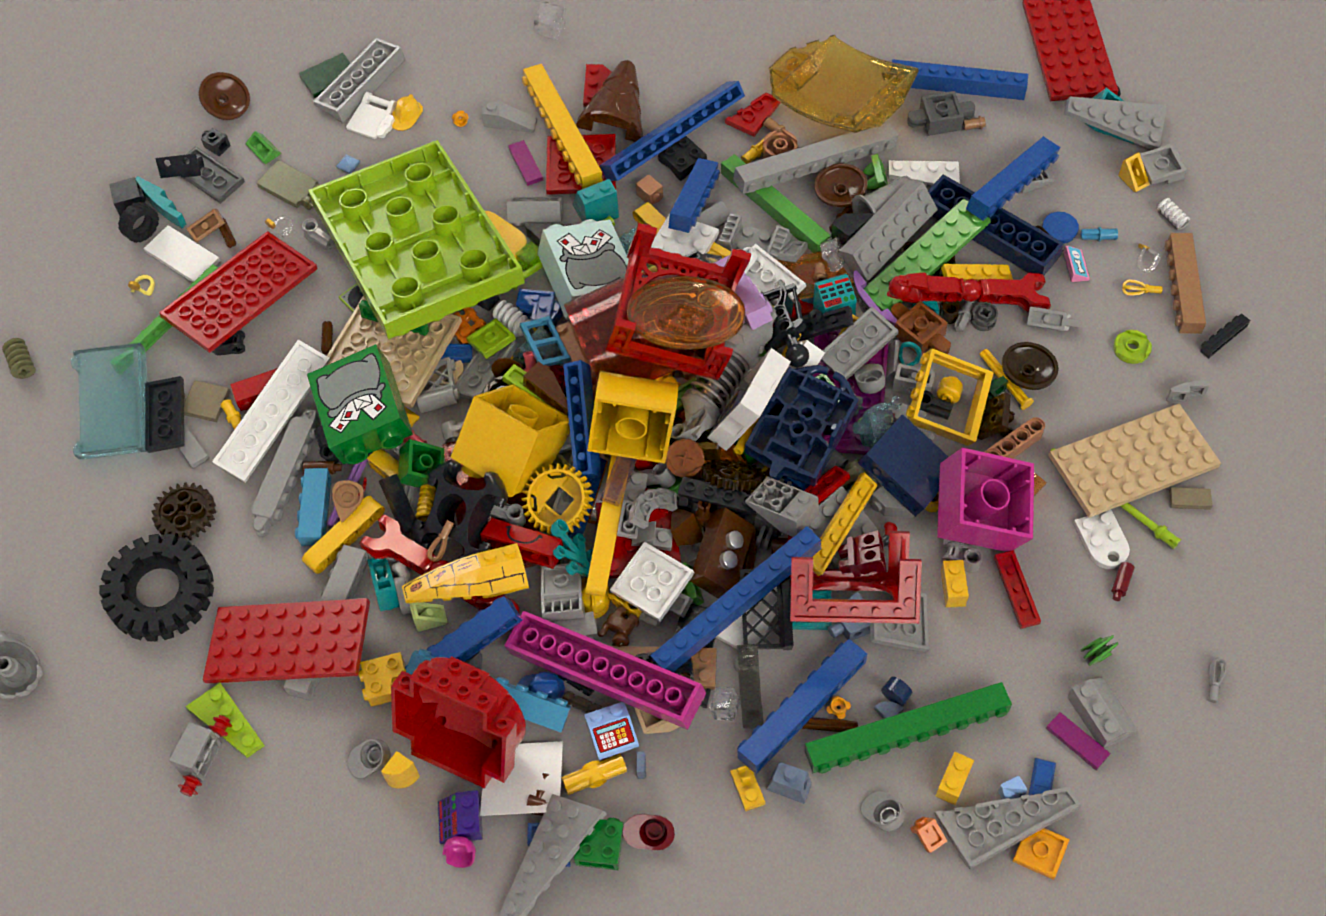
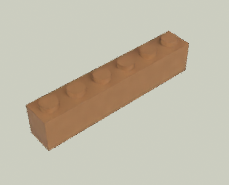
M1170 233L1168 240L1165 241V251H1168L1167 266H1170L1169 280L1172 281L1173 310L1177 314L1175 325L1178 326L1179 333L1202 334L1206 325L1193 233Z

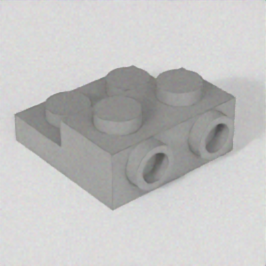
M1173 144L1140 154L1151 185L1163 181L1169 184L1185 179V174L1187 173L1186 164L1180 160L1179 151L1175 150Z

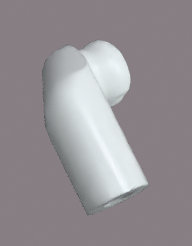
M400 562L394 563L392 565V572H395L399 577L404 576L406 583H408L410 572L407 567Z

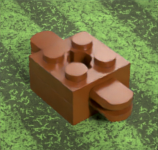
M921 301L911 309H908L902 303H896L892 306L891 313L897 319L894 326L898 329L896 338L903 343L913 342L917 344L922 350V355L929 349H935L945 354L949 353L951 342L944 337L948 322ZM909 347L911 350H913V351L917 354V352H916L915 349Z

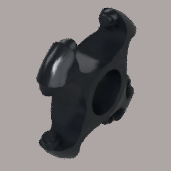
M449 460L440 464L428 474L427 484L437 487L434 504L426 523L417 519L411 527L415 543L428 550L432 542L441 533L446 521L449 520L454 525L448 537L460 543L465 550L458 559L492 550L491 543L482 542L481 532L487 525L494 505L502 508L506 506L507 500H509L506 487L497 473L486 472L484 475L486 486L482 490H467L460 486L456 479L457 473L461 470V464L457 461ZM464 501L466 514L462 523L456 527L454 520L455 512Z

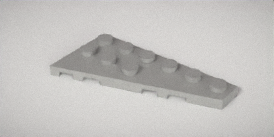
M1069 97L1066 101L1064 115L1154 150L1160 148L1167 105Z
M1069 787L1043 791L1041 794L1022 795L1014 799L1006 798L978 803L976 806L957 807L949 811H935V816L969 869L1078 810L1081 808V803Z

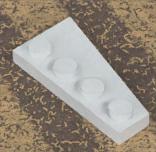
M889 160L888 163L889 179L897 180L903 176H908L912 180L924 182L927 187V185L933 186L944 174L960 183L959 161Z

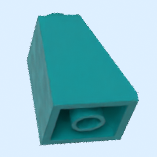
M610 179L577 191L573 207L582 222L588 219L602 221L608 216H611L613 220L619 218L617 191Z

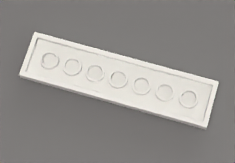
M297 340L214 458L213 464L246 483L310 391L311 387L307 374L328 365L330 358L302 341Z

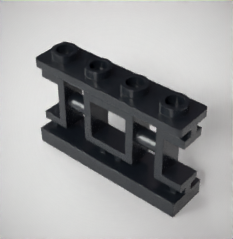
M687 477L682 478L678 490V495L681 496L678 503L679 509L694 513L695 516L698 510V502L702 501V504L704 502L711 504L710 513L726 507L755 526L756 511L745 503L751 494L738 490H724V487L717 488V485H710L707 482Z

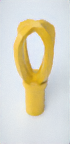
M1133 279L1124 281L1122 285L1123 293L1131 296L1143 293L1161 294L1163 289L1162 286H1152ZM1129 282H1131V283L1139 284V285H1141V286H1133V285H1126V284L1129 283ZM1125 289L1141 290V291H1139V292H1127Z

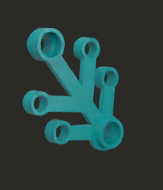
M562 519L556 520L551 525L550 531L555 537H560L571 551L559 545L553 550L554 556L557 559L566 557L573 560L565 567L568 574L574 575L579 573L588 577L593 549H589L586 552V538L584 535L577 533L571 540L566 534L569 531L567 523Z

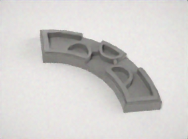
M665 488L646 490L632 503L629 522L645 529L649 526V518L654 509L661 508L673 512L677 509L676 492Z

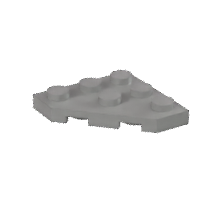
M921 593L920 624L870 623L871 642L923 653L929 651L927 594Z

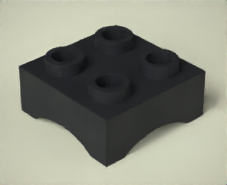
M687 136L658 154L659 162L667 166L680 181L691 173L698 158L707 160V154Z

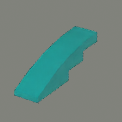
M139 176L136 177L140 188H142L150 204L170 222L183 228L186 225V221L182 213L177 211L173 201L168 199L164 189Z

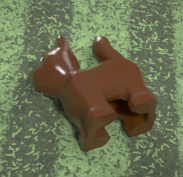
M619 606L615 612L608 616L602 629L598 632V636H605L609 629L616 633L612 638V646H628L630 643L628 636L634 627L639 626V618L633 613L627 619L624 618L627 609Z

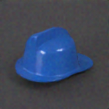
M546 671L527 675L518 682V684L529 687V691L534 693L542 691L548 694V698L554 700L562 698L565 691L562 679L556 674Z

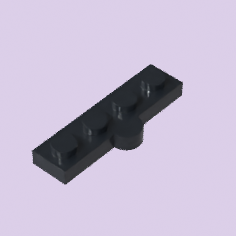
M845 306L824 314L818 309L812 310L808 318L803 320L806 328L801 332L799 341L854 325L852 308Z

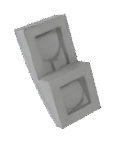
M1197 380L1176 385L1170 389L1166 398L1167 402H1186L1189 396H1205L1209 388V381Z

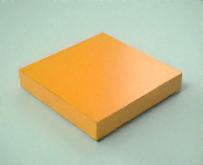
M1043 828L1020 841L1013 862L1054 880L1070 839Z

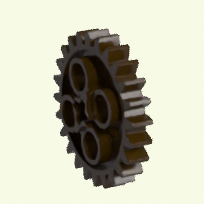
M725 459V461H707L703 465L701 475L705 482H710V485H717V488L724 487V490H739L740 492L743 490L750 492V489L755 491L766 478L765 472L761 468H757L756 465L750 466V463L736 462V460L729 461L728 459Z
M185 482L183 487H180L177 484L176 489H173L171 486L169 487V493L163 491V498L157 497L160 503L153 504L156 510H152L154 515L152 520L161 535L172 534L177 539L178 537L184 539L188 537L189 540H192V535L195 534L196 537H199V531L206 532L205 526L211 527L209 520H215L213 514L217 511L214 508L216 506L214 498L207 489H203L202 485L196 487L195 483H192L189 487L187 482Z

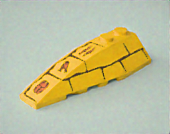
M517 543L455 560L429 571L402 586L406 603L432 602L433 599L439 598L443 599V601H450L454 597H463L464 600L472 599V596L491 598L529 588Z

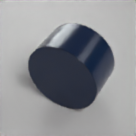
M894 676L890 677L881 689L883 695L889 701L901 706L913 694L911 688L904 681Z

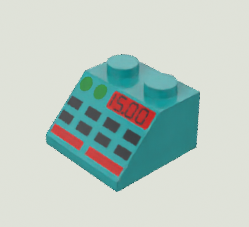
M847 274L815 282L813 310L818 309L824 314L835 309L850 306L852 314L856 315L857 299Z

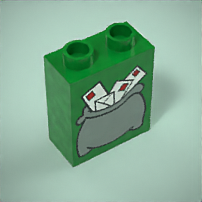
M376 344L307 374L328 447L343 465L346 463H361L367 459L369 453L381 448H396L402 444L404 438L413 435L390 362Z

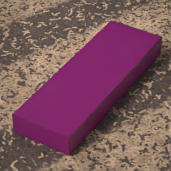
M522 140L508 145L509 151L527 186L543 181V176L525 141Z
M1061 712L1046 727L1049 732L1095 770L1111 754Z

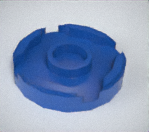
M1053 212L1046 216L1042 227L1050 236L1062 243L1071 242L1079 230L1077 220L1066 212Z

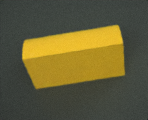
M384 449L376 450L367 457L370 468L381 477L386 478L395 474L398 475L399 461Z
M398 751L395 752L381 770L387 784L398 789L411 786L420 777L414 762Z

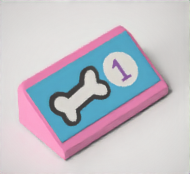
M1065 246L1064 257L1071 282L1089 281L1090 278L1082 250Z

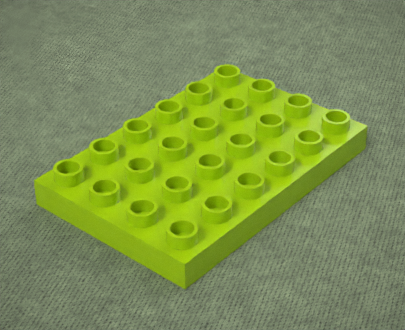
M438 140L308 190L316 212L388 340L396 336L405 335L411 330L432 321H439L445 316L466 307H473L480 301L497 294L509 292L512 288L525 283L521 265Z

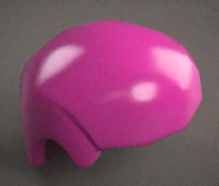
M455 836L447 839L443 846L442 854L446 855L447 864L457 868H466L474 863L476 849L473 842L468 838Z

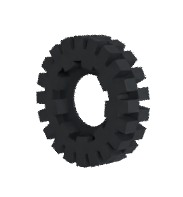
M159 534L149 535V542H145L142 537L133 540L134 548L130 549L125 545L118 551L122 557L118 559L113 556L108 562L111 571H103L101 580L104 585H99V594L103 598L100 600L103 609L119 630L125 634L129 633L134 639L141 640L144 636L147 641H157L158 636L161 635L164 640L174 638L173 631L175 630L183 634L189 630L187 623L191 621L196 624L202 618L199 611H207L211 603L207 598L213 597L214 587L211 583L214 582L210 566L200 550L195 545H191L189 540L182 537L178 540L175 535L165 534L164 539H162ZM160 568L174 572L179 580V589L171 601L160 607H148L138 600L136 587L139 580L146 573Z

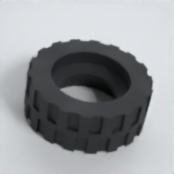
M144 202L133 203L122 212L118 222V229L134 243L146 241L153 235L159 225L158 213ZM141 216H145L141 225L133 229V226L137 219H139Z

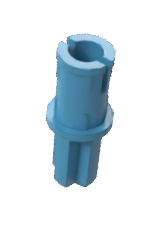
M1098 227V229H1082L1081 238L1083 240L1098 241L1117 240L1118 229H1102L1101 227Z

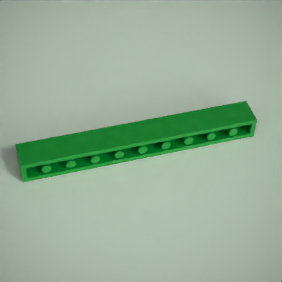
M1003 682L805 743L804 751L813 774L817 772L823 774L830 771L833 767H845L858 759L859 761L869 759L871 755L877 753L883 755L896 747L902 749L909 746L912 742H924L937 734L938 736H943L956 728L962 730L975 722L981 724L994 716L997 718L1003 717L1010 711L1012 703Z

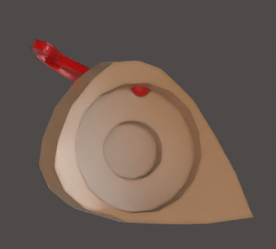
M364 477L362 485L350 480L338 481L332 489L333 501L341 522H344L365 498L366 477Z

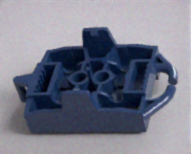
M812 365L796 369L789 367L747 440L745 454L769 468L770 478L779 481L785 476L815 486L858 408L859 399L856 398L845 376L835 371L833 379L837 380L841 385L840 388H837L812 376L815 373L827 375L828 367L822 365ZM775 407L780 411L779 416L771 415ZM804 414H808L811 417L805 418ZM794 430H800V431H802V433L797 434V433H795V432H793V431H794ZM825 435H831L829 443L824 439Z

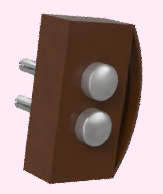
M726 507L710 513L711 516L708 520L702 542L693 545V550L698 551L697 558L688 562L694 571L690 582L718 599L740 582L739 571L742 567L743 569H753L756 558L755 526Z

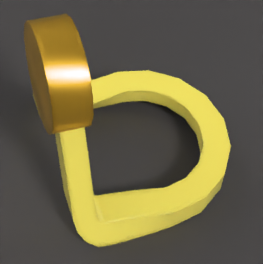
M141 275L135 281H129L128 287L131 288L130 292L134 293L135 290H138L144 295L151 296L155 287V281L149 275ZM140 280H150V286L147 291L140 288L138 283Z

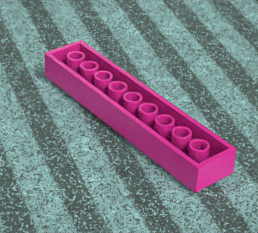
M526 611L522 612L521 618L523 621L513 628L504 645L511 655L688 730L706 695L702 684Z

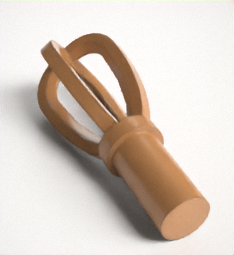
M447 520L441 533L430 545L427 551V557L430 560L437 562L442 559L446 550L448 535L454 525L453 522ZM442 539V544L438 552V555L436 558H433L432 554L436 546Z

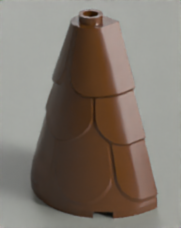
M621 61L605 79L602 87L578 117L577 128L592 131L594 122L626 129L625 140L636 142L643 137L639 102L640 91L636 67L631 61Z

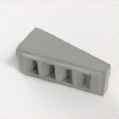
M1048 169L1046 171L1042 170L1039 175L1041 180L1034 178L1035 181L1032 180L1021 191L1024 194L1052 184L1055 180Z

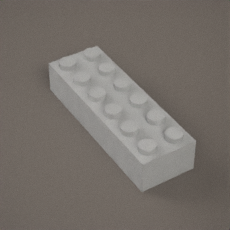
M909 179L839 250L852 275L857 270L865 281H869L937 211V207L924 182Z

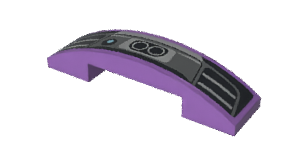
M857 270L854 271L852 288L861 310L865 313L873 307L895 326L897 319L888 308L883 311L878 308L864 290L867 282Z

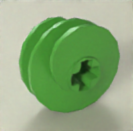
M1114 635L1105 638L1099 637L1080 649L1081 652L1091 649L1083 657L1084 659L1096 656L1088 664L1089 666L1101 662L1112 655L1111 651L1119 643L1106 644L1114 638Z

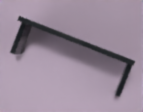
M196 153L155 158L160 178L201 176L200 169L204 167L202 156L197 158ZM185 157L189 159V164L184 162ZM165 160L170 161V166L165 165Z

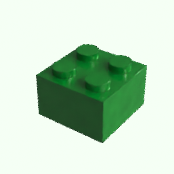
M409 439L399 451L398 477L401 484L420 488L422 485H428V474L444 463L445 448Z

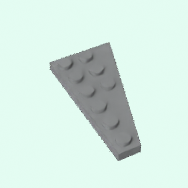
M552 794L546 808V813L543 814L498 916H527L535 906L538 896L543 890L546 891L550 887V881L553 877L561 873L580 849V843L587 834L591 835L594 831V825L600 818L603 819L607 813L603 810Z

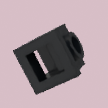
M214 128L202 134L201 140L204 148L217 156L222 155L231 146L227 135L218 132Z

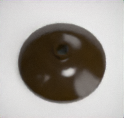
M1016 343L1005 351L1002 358V369L1006 377L1012 383L1024 389H1044L1050 386L1058 375L1059 366L1055 356L1050 350L1037 343Z

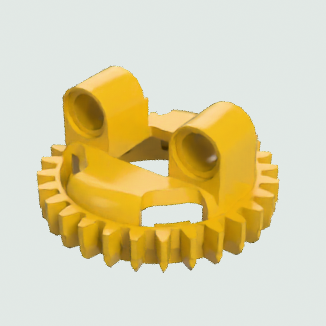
M557 463L555 469L552 464H549L548 471L545 467H542L543 473L540 474L538 471H535L537 477L530 476L532 483H525L529 490H523L527 497L521 498L523 502L527 503L522 506L523 509L528 510L524 515L526 517L531 516L528 522H535L534 528L540 527V532L542 533L547 529V534L551 535V525L558 519L565 521L569 530L573 533V526L581 528L579 522L586 523V520L583 518L584 515L590 516L587 509H593L589 502L594 501V499L589 497V495L594 492L591 489L587 490L591 483H584L588 478L586 476L581 477L582 472L580 470L575 473L576 468L573 466L569 470V466L564 464L562 469L561 465ZM561 473H564L566 476L563 478L551 479L548 474H550L551 476L561 475ZM558 487L574 498L562 515H559L546 504ZM531 495L535 496L536 499H537V501H536V503H537V511H536V512L533 511V509H532V508H534V498H532Z

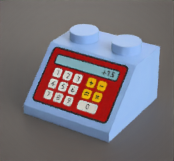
M620 702L584 714L599 760L639 747L625 703Z

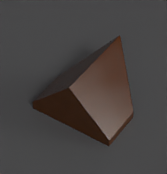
M679 508L672 512L670 531L677 546L694 545L702 542L703 534L694 513Z

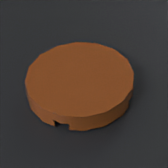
M682 438L669 446L666 464L674 475L689 478L695 476L702 469L705 454L702 447L696 441Z

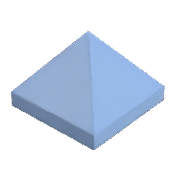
M346 154L336 167L351 174L359 165L360 160Z

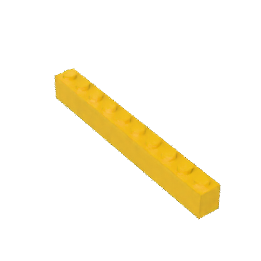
M542 63L523 69V85L527 86L528 94L530 97H533L535 107L539 108V114L541 118H544L547 129L550 128L552 139H556L558 150H562L564 161H568L569 170L571 173H574L576 183L580 184L582 189L602 182L601 169Z

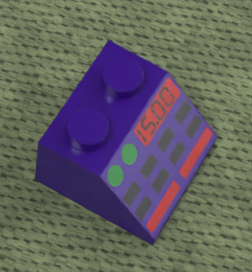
M478 790L456 792L438 801L440 844H445L447 839L455 836H463L471 841L483 840L482 816H480L481 798Z

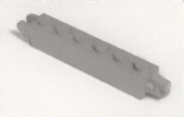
M306 408L301 417L296 416L291 419L251 508L255 517L253 528L258 537L267 536L271 526L276 527L277 522L282 518L283 508L290 500V492L297 484V476L303 470V462L306 456L310 454L311 444L316 439L314 433L318 417L316 410Z

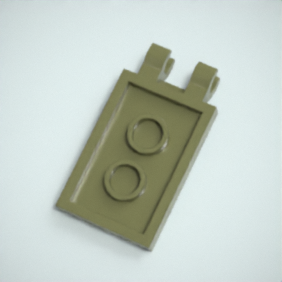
M280 160L256 182L259 188L296 208L302 205L308 210H311L313 207L308 190L320 186L317 180Z

